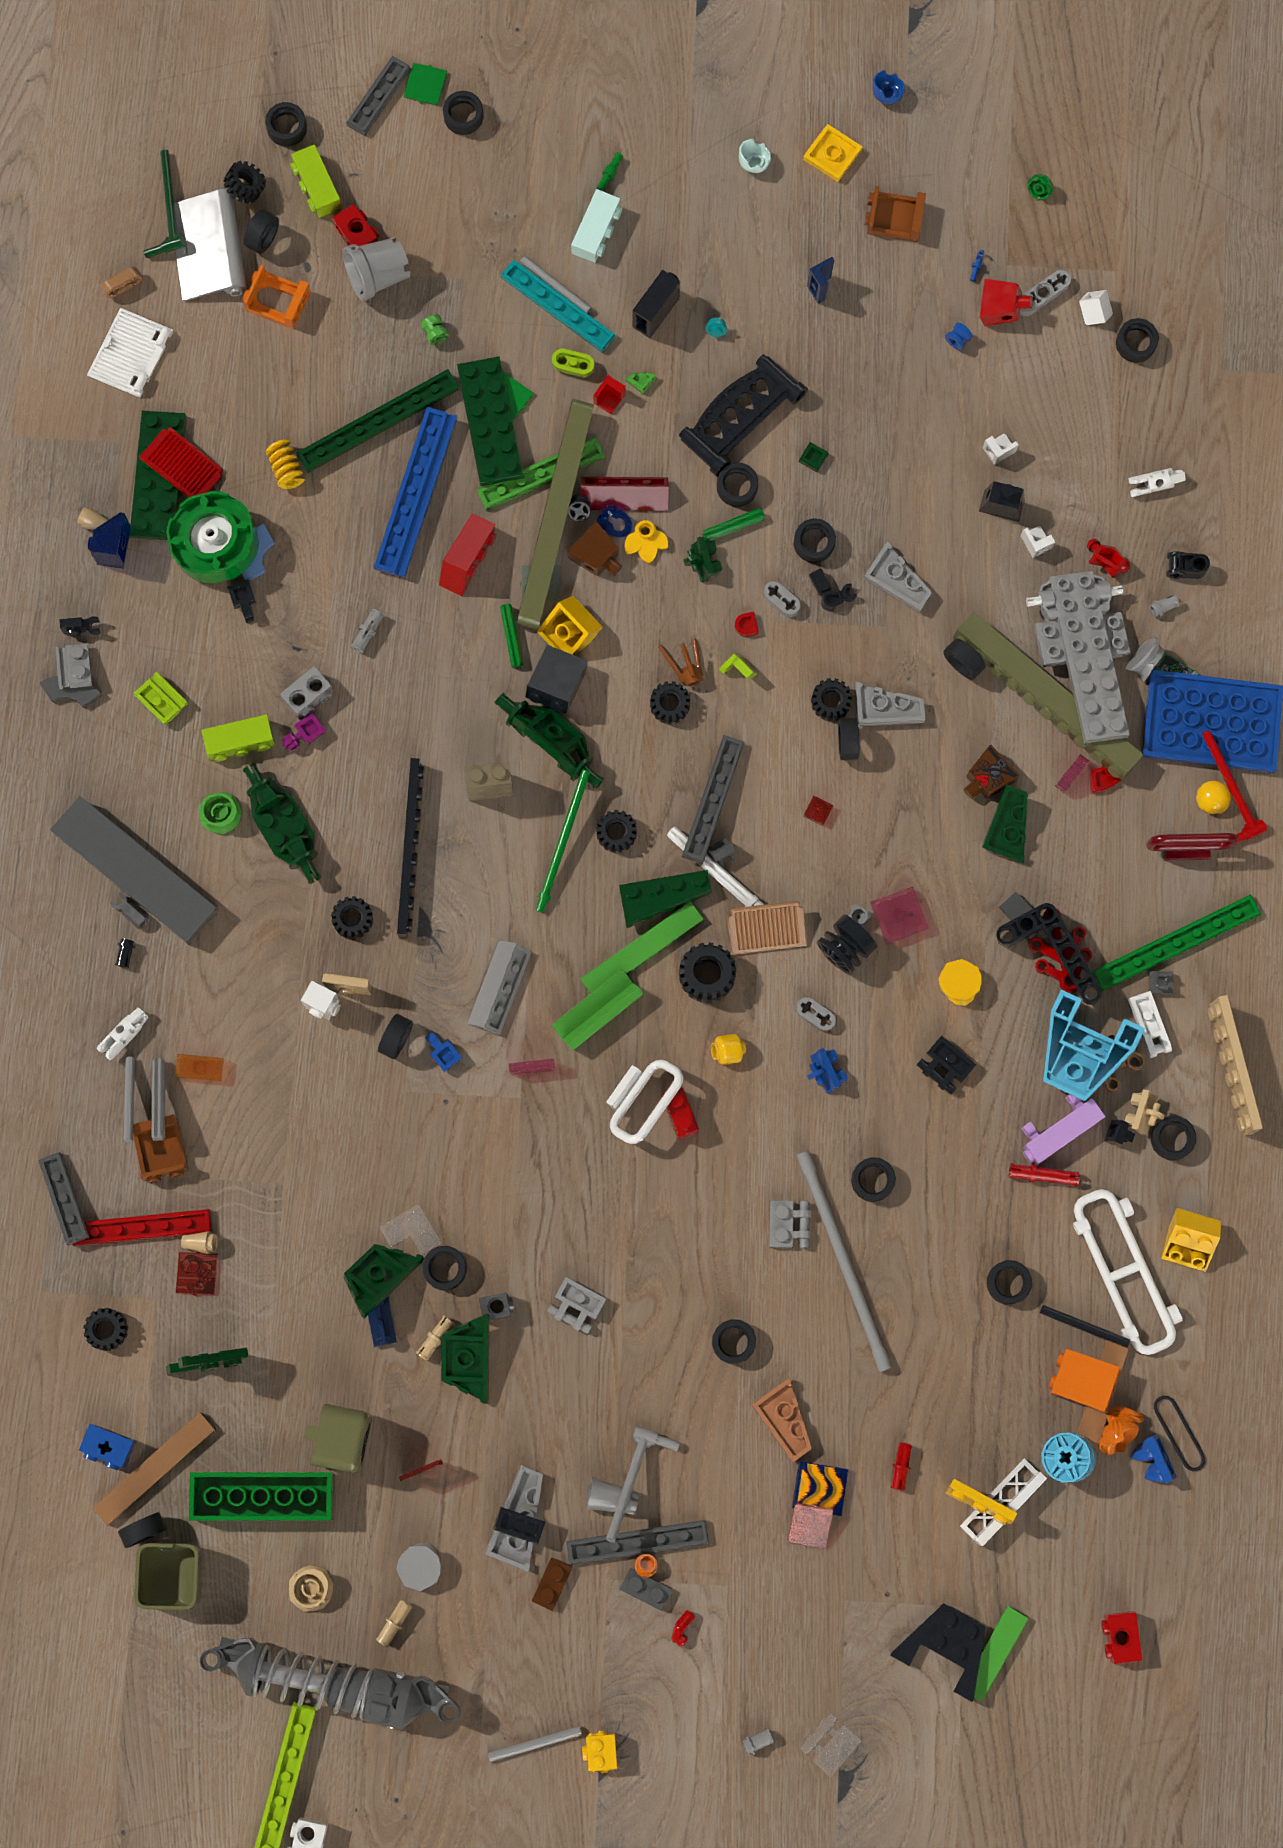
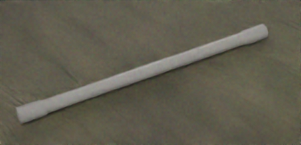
M809 1151L796 1155L807 1179L872 1348V1354L878 1370L882 1372L892 1368L891 1362L880 1340L817 1176Z

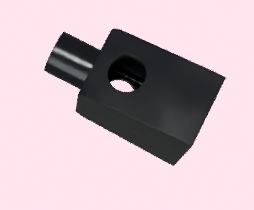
M992 482L984 490L979 512L1019 522L1025 501L1024 489L1010 484Z

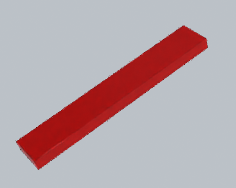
M203 1209L84 1221L89 1238L76 1242L73 1246L183 1236L208 1231L212 1233L211 1210Z

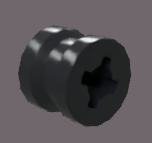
M576 494L571 498L568 513L574 521H584L589 517L590 499L583 494Z

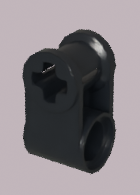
M1169 552L1167 553L1169 570L1166 572V576L1174 579H1201L1209 569L1210 560L1208 556L1201 553ZM1194 563L1202 564L1204 569H1196Z

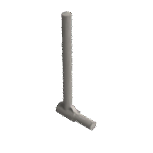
M636 1425L632 1438L637 1443V1447L606 1537L607 1541L615 1542L646 1447L657 1444L677 1451L680 1442L660 1436L657 1432Z

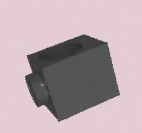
M507 1293L479 1298L482 1315L490 1314V1321L511 1317L510 1311H515L512 1297L508 1298ZM501 1301L504 1304V1309L501 1313L496 1314L491 1311L493 1302Z

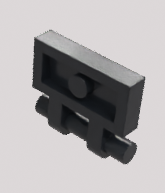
M942 1035L926 1053L933 1060L929 1064L923 1059L917 1063V1066L926 1077L930 1076L939 1084L938 1087L941 1090L945 1089L950 1094L956 1090V1087L950 1081L955 1078L962 1083L976 1066L973 1061ZM938 1064L948 1072L946 1077H943L934 1069Z

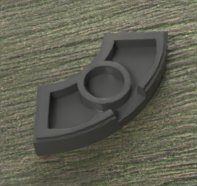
M58 676L40 682V685L52 702L60 699H70L78 702L84 708L102 696L93 685L78 688L63 687V689H59Z

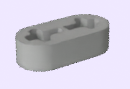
M778 582L766 584L763 592L764 599L782 615L789 618L795 617L800 610L798 598ZM769 589L772 591L777 589V595L780 599L776 595L769 596ZM783 600L787 604L794 603L795 610H786V604L783 602Z
M805 997L798 1001L796 1012L800 1018L822 1032H828L834 1027L836 1018L831 1011L811 998ZM811 1004L810 1009L815 1014L813 1015L808 1011L804 1014L802 1012L803 1008L800 1005ZM817 1014L822 1018L829 1016L831 1025L826 1024L822 1026L821 1019L816 1017Z

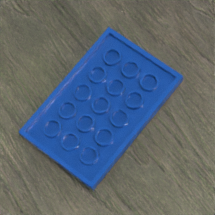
M1152 670L1148 683L1142 749L1143 757L1217 766L1202 736V733L1210 730L1228 768L1275 773L1277 771L1283 685Z

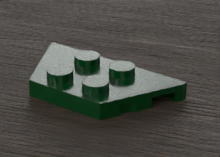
M374 1244L344 1273V1280L361 1316L365 1319L423 1262L424 1257L419 1254L416 1257L403 1254V1250L388 1249Z
M490 1314L479 1316L442 1334L441 1381L450 1386H456L465 1394H471L480 1399V1402L483 1404L488 1403Z

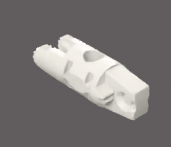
M1172 468L1128 478L1130 484L1144 482L1145 487L1132 489L1130 491L1131 497L1173 488L1175 483L1186 480L1184 471H1172Z
M138 1007L109 1033L97 1046V1050L101 1053L107 1051L106 1058L110 1061L113 1060L141 1030L142 1025L149 1018L148 1015Z

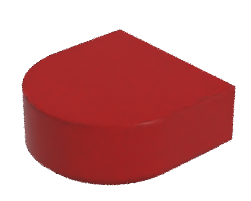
M754 611L741 614L736 618L734 627L740 636L748 637L759 634Z

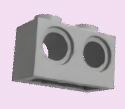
M313 666L285 689L280 696L282 701L300 720L303 716L307 717L315 710L314 707L320 702L325 703L329 700L333 689L329 682ZM314 684L322 685V688L319 691L315 692L311 690V687ZM297 698L305 699V702L300 706L294 704Z

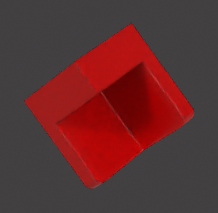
M607 375L594 393L593 403L609 414H612L626 395V386Z

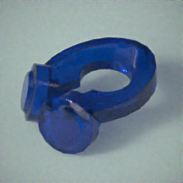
M614 504L604 507L602 514L597 518V523L602 529L613 537H625L632 530L630 517L625 512L618 510ZM608 517L622 519L625 522L624 529L616 531L613 524L608 521Z

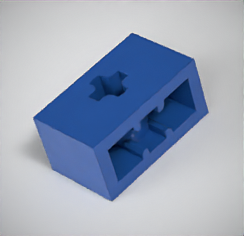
M89 1424L79 1451L84 1452L83 1457L96 1462L99 1458L106 1461L105 1466L118 1470L119 1467L126 1468L137 1441L97 1425ZM109 1443V1447L112 1448L111 1452L105 1453V1450L102 1448V1445Z

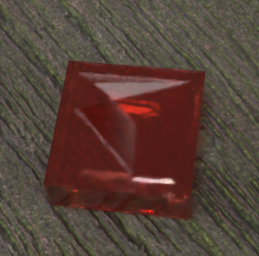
M813 795L803 817L824 826L834 805Z

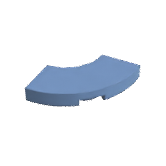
M264 524L256 528L259 547L252 564L242 573L245 581H251L265 573L263 566L264 556L267 550L274 545V541Z

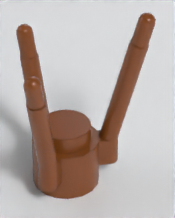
M695 638L692 640L695 664L691 663L684 643H681L687 664L686 667L682 668L683 673H681L664 647L659 645L658 648L679 677L680 683L685 682L688 687L703 681L702 676L704 674L701 669L699 650Z

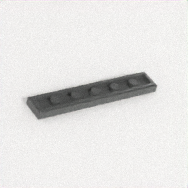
M723 735L682 858L700 864L704 863L745 742Z
M705 1520L622 1532L617 1534L615 1542L607 1541V1535L566 1541L569 1565L709 1544Z

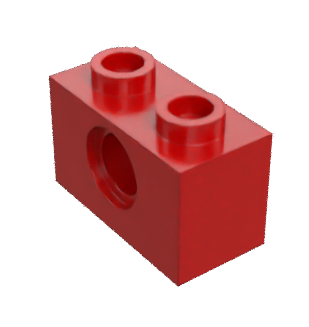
M354 204L332 217L335 229L347 246L353 244L361 246L378 242L380 236L374 226L370 227L366 222L368 220L362 209L358 210ZM355 229H362L360 233L353 232Z
M1136 1612L1104 1614L1105 1620L1101 1621L1103 1634H1107L1108 1644H1105V1655L1107 1659H1110V1663L1143 1661ZM1119 1631H1123L1126 1634V1641L1123 1644H1118L1115 1639Z

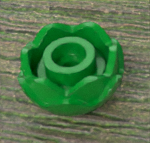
M1036 174L1028 180L1027 189L1033 198L1044 200L1051 196L1053 183L1048 176Z

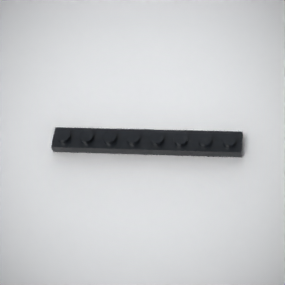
M420 758L410 759L397 935L398 938L408 939V932H412L413 919H409L410 910H414V897H411V888L416 887V875L412 874L413 866H417L418 853H414L415 844H419L420 832L416 831V822L420 823L421 809H418V801H422L423 787H419L420 779H424L425 767L421 765Z

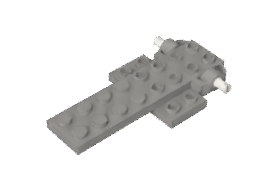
M1093 571L1050 576L1048 581L1041 585L1038 597L1026 598L1027 607L1039 605L1045 622L1035 623L1034 626L1042 666L1050 667L1067 664L1084 744L1128 738L1130 735L1112 658L1129 656L1131 652L1122 613L1109 614L1111 597L1123 595L1122 585L1110 587V584L1103 577L1094 575Z

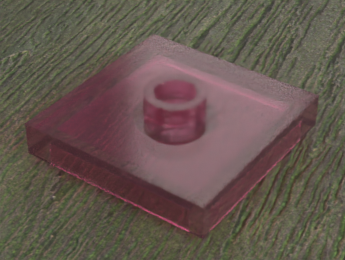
M913 886L870 902L886 945L929 929Z

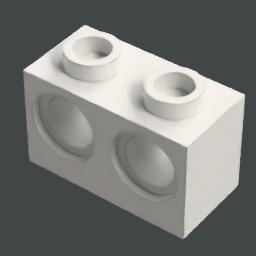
M300 1817L297 1823L293 1822L290 1837H293L294 1840L292 1847L288 1848H323L328 1823ZM304 1827H311L314 1830L313 1839L303 1837L302 1830Z

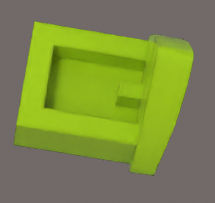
M736 652L719 669L725 674L735 666L747 679H753L758 674Z

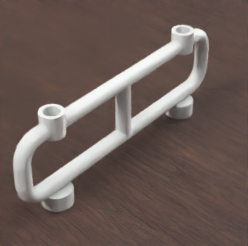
M1104 1189L1082 1196L1074 1206V1214L1077 1221L1073 1223V1226L1078 1236L1083 1234L1125 1327L1120 1330L1122 1336L1131 1339L1133 1347L1141 1354L1151 1355L1168 1348L1176 1338L1174 1324L1181 1322L1182 1316L1175 1304L1166 1307L1126 1220L1127 1217L1134 1215L1129 1199L1126 1197L1118 1201L1113 1193ZM1101 1198L1109 1202L1135 1260L1134 1263L1111 1273L1094 1238L1090 1224L1083 1213L1085 1205ZM1137 1271H1140L1167 1331L1165 1339L1149 1346L1142 1344L1137 1329L1132 1323L1114 1282Z

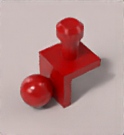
M1097 539L1088 541L1087 549L1090 552H1094L1088 561L1090 564L1102 566L1113 578L1118 573H1125L1129 570V560L1123 557L1115 547L1100 544Z

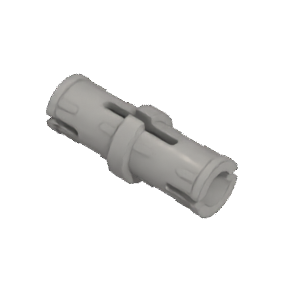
M372 608L365 623L360 625V631L350 646L353 650L363 654L371 637H375V630L384 614ZM372 623L371 628L369 629L368 633L366 634L365 638L363 639L362 637L364 636L365 632L367 631L369 625Z

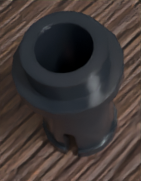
M121 939L117 944L119 950L115 966L129 968L132 949H135L134 941Z

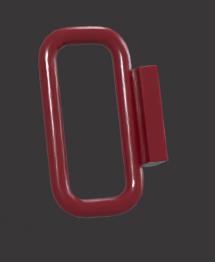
M1233 833L1157 835L1147 841L1146 847L1151 851H1164L1165 861L1208 860L1211 858V850L1232 848L1238 843L1239 837Z

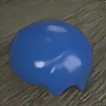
M882 70L873 79V95L879 102L894 104L902 99L905 86L896 73L888 75L886 70Z

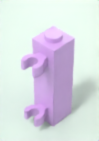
M1069 1094L1065 1099L1073 1107L1074 1111L1039 1135L1031 1122L1023 1126L1021 1130L1030 1140V1142L1023 1146L1025 1150L1023 1155L1027 1161L1038 1165L1105 1118V1115L1095 1101L1091 1098L1083 1104L1081 1099Z

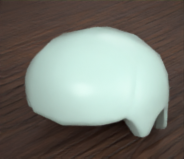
M754 139L743 141L739 147V163L741 167L752 173H761L768 168L771 162V153L765 147V144H757Z

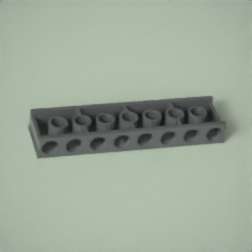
M81 796L76 799L50 829L56 837L186 944L190 945L193 938L214 914L218 913L217 908Z

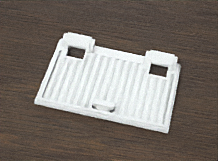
M120 308L87 376L141 398L144 392L143 387L146 382H149L166 348L165 342L168 337L171 338L174 330ZM156 332L160 333L157 340L154 341ZM134 377L138 378L135 385L132 386L131 383Z

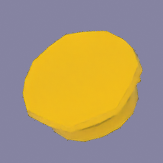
M960 959L946 963L939 975L938 981L941 991L951 1002L956 1005L966 1006L980 992L982 976L977 966Z

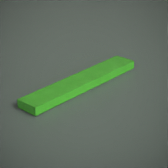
M596 437L585 441L578 470L605 458ZM558 454L522 469L523 479L486 485L477 489V493L486 511L550 483Z
M691 902L686 904L580 978L581 982L591 994L619 970H623L626 974L630 973L703 922L704 919Z

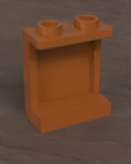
M875 186L874 193L870 192L868 198V206H871V212H866L864 225L868 226L867 234L918 242L926 193L918 192L917 197L880 192L879 186Z
M176 1115L165 1116V1138L162 1141H154L151 1136L152 1120L133 1124V1138L141 1170L140 1177L143 1181L155 1183L161 1181L163 1176L170 1175V1178L180 1177L184 1175V1171L189 1170Z

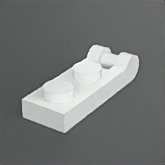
M1151 991L1129 998L1128 1001L1137 1025L1145 1028L1142 1039L1148 1057L1151 1059L1157 1057L1158 1053L1164 1052L1166 1054L1171 1052L1172 1047ZM1159 1037L1160 1044L1154 1045L1152 1039Z

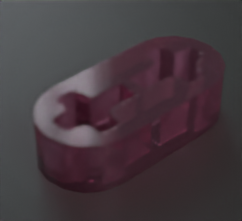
M1080 754L1055 787L1065 793L1089 763V760Z

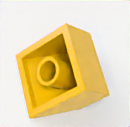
M574 596L560 601L536 632L550 646L576 656L592 642L603 626Z

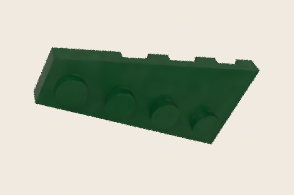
M708 870L619 885L626 928L634 926V923L639 921H647L663 911L665 913L671 911L680 904H688L712 894Z

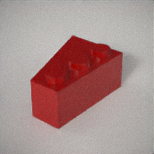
M473 513L470 515L443 559L439 586L463 597L480 562L486 556L488 546H492L497 534L494 533L496 524Z

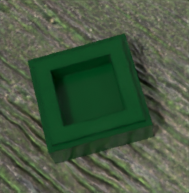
M809 442L799 459V463L818 472L829 452Z

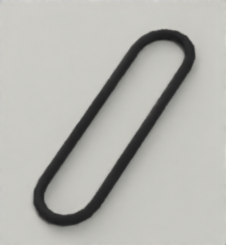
M1160 1396L1154 1403V1411L1185 1468L1190 1471L1200 1470L1205 1464V1457L1173 1398ZM1168 1399L1176 1409L1201 1455L1202 1461L1198 1467L1192 1468L1185 1462L1158 1412L1157 1404L1160 1400Z

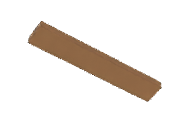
M1105 1340L1099 1360L1120 1367V1373L1107 1412L1105 1414L1085 1406L1077 1430V1434L1085 1436L1093 1444L1096 1452L1130 1346L1128 1345L1126 1348L1108 1340ZM1070 1453L1069 1459H1068V1462H1070V1463H1071L1070 1457L1072 1456L1071 1453Z
M199 1412L92 1509L109 1526L215 1431V1428Z

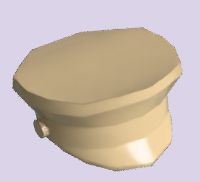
M312 1565L296 1571L289 1580L290 1601L303 1612L323 1609L331 1599L334 1585L328 1572L323 1568Z

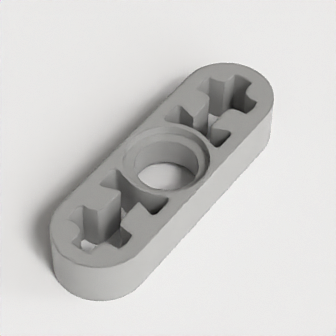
M1057 270L1023 295H1031L1034 301L1031 309H1020V315H1032L1066 291L1071 282L1070 274L1065 270ZM1057 278L1060 280H1065L1064 285L1062 283H1058L1055 286V288H1053V285L1056 283ZM1041 288L1047 289L1050 295L1042 298L1038 295V290Z

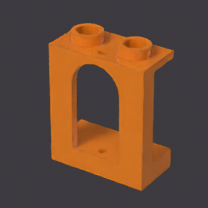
M260 265L259 270L253 273L250 289H247L243 295L246 311L294 329L311 293L309 283L302 280L299 284L266 272L264 265ZM265 287H271L292 295L293 298L284 314L260 304L257 300L258 292Z

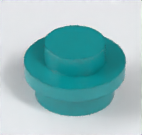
M712 318L706 324V332L712 337H721L727 333L726 322L721 318Z

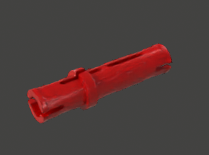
M1011 1163L1009 1167V1178L1026 1179L1031 1183L1041 1181L1076 1187L1079 1184V1178H1077L1080 1176L1079 1172L1040 1168L1035 1164L1025 1166Z

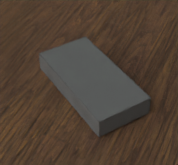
M1014 892L999 906V909L1010 920L1032 910L1030 905L1017 892ZM1024 920L1021 922L1020 927L1028 931L1032 929L1033 923L1030 920ZM1036 934L1028 937V939L1031 940Z

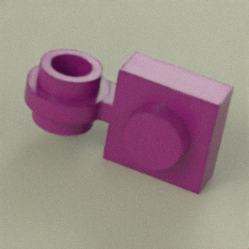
M312 713L294 725L298 733L294 734L291 732L282 739L284 742L283 746L285 749L293 751L300 746L299 740L301 738L308 745L325 734V729Z

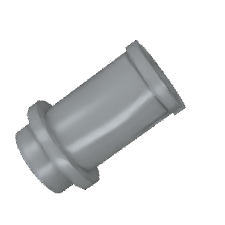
M1171 594L1162 600L1152 601L1149 609L1154 617H1161L1164 612L1179 607V601L1176 595Z
M768 1729L750 1738L746 1736L745 1740L742 1741L747 1755L750 1753L754 1755L755 1751L774 1743Z

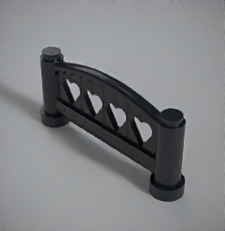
M761 355L756 361L757 369L745 374L726 387L705 409L693 429L685 427L679 434L681 441L710 467V472L718 477L720 471L726 465L731 464V460L726 455L786 398L792 404H796L808 391V388L802 382L798 383L769 356ZM763 379L766 382L769 395L752 392L750 387L756 385L757 380ZM743 394H749L753 409L738 407L735 405V401L741 399ZM728 408H733L738 424L721 421L719 417L722 414H726ZM716 422L720 425L722 438L707 436L704 434V431L710 428L712 423Z

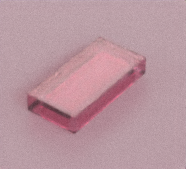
M554 1059L509 1063L511 1076L555 1070Z

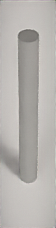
M523 256L520 260L521 264L587 314L591 311L592 307L528 257Z
M126 1057L123 1138L125 1143L133 1142L134 1057Z
M580 1726L489 1752V1761L493 1762L581 1736Z

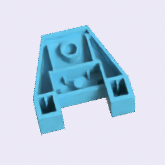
M1061 990L1051 1010L1043 1082L1086 1101L1135 1052L1145 1028L1124 1019L1115 1039L1106 1037L1073 1021L1082 1003V999Z

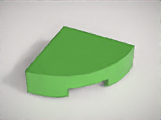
M650 372L633 373L626 378V382L641 394H644L656 380V375Z

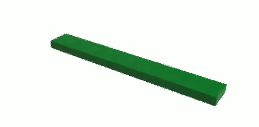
M1250 894L1091 972L1101 992L1261 915V912Z

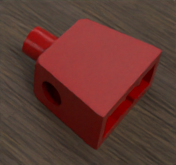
M984 279L980 319L984 326L1018 321L1020 309L1032 308V296L1022 295L1018 284Z

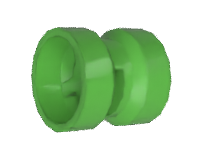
M438 314L431 315L421 322V327L427 333V340L431 345L439 344L449 336L447 329L442 326L443 321Z

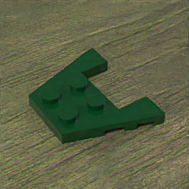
M247 1347L219 1351L212 1354L204 1353L191 1357L183 1356L178 1359V1363L167 1365L166 1372L167 1375H173L201 1369V1372L212 1371L215 1368H219V1365H224V1368L236 1367L238 1364H242L243 1359L248 1357Z

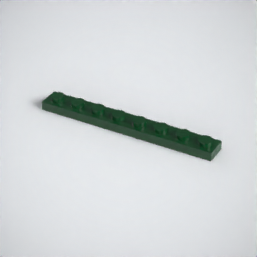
M449 369L301 449L296 454L307 473L453 394L459 390V386Z

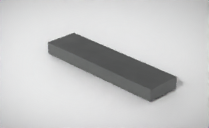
M392 56L346 122L347 126L366 136L410 72L411 67Z
M58 1152L38 1160L66 1245L69 1246L89 1238L62 1153Z

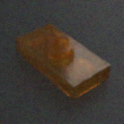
M177 1054L175 1077L221 1082L224 1059Z

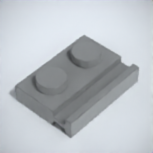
M88 643L67 645L65 648L55 647L59 689H63V687L78 688L92 686Z

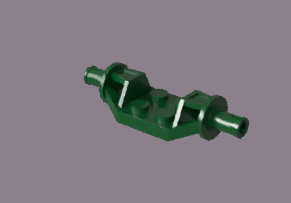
M502 693L496 699L495 704L509 715L506 725H512L523 738L527 735L558 762L557 767L571 776L570 780H577L583 769L590 772L587 782L594 789L601 785L604 778L590 767L593 757L589 755L584 735L550 707L529 705L527 701L517 705L505 693ZM525 713L536 717L530 720L521 715ZM576 751L581 759L579 765L572 758Z
M256 763L249 764L254 773H251L248 766L243 769V772L252 784L246 793L250 797L252 818L274 856L288 864L291 870L301 868L309 884L315 882L311 873L318 881L322 876L312 862L318 855L315 850L314 833L291 794L275 783L273 777L264 779Z

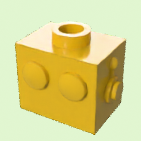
M603 1730L598 1731L596 1734L589 1733V1735H586L587 1746H582L583 1761H588V1771L608 1773L612 1769H617L615 1733H607Z

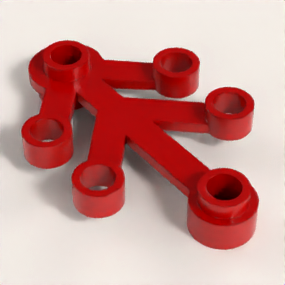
M1046 909L1042 918L1048 920L1047 915L1054 914L1050 909ZM1080 926L1074 928L1071 933L1077 946L1086 936V930ZM1060 929L1052 931L1051 935L1054 939H1062ZM1080 930L1083 936L1077 937L1075 931ZM1032 938L1028 944L1029 949L1032 952L1039 951L1060 963L1062 969L1061 972L1050 966L1047 960L1040 959L1035 963L1036 972L1040 974L1046 973L1058 980L1059 986L1063 991L1068 993L1076 992L1077 990L1074 985L1068 986L1066 984V979L1070 978L1054 949L1044 944L1040 938ZM1037 941L1040 945L1039 948H1033L1032 942ZM1070 948L1065 949L1062 953L1063 957L1070 960L1074 950ZM1088 948L1080 950L1081 953L1087 952L1089 954V958L1084 959L1088 962L1092 958V951ZM1038 963H1044L1046 969L1040 970ZM1078 968L1073 972L1076 979L1081 980L1080 973L1082 968Z

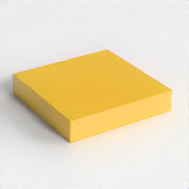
M827 124L807 150L803 160L836 182H839L860 154L863 146Z

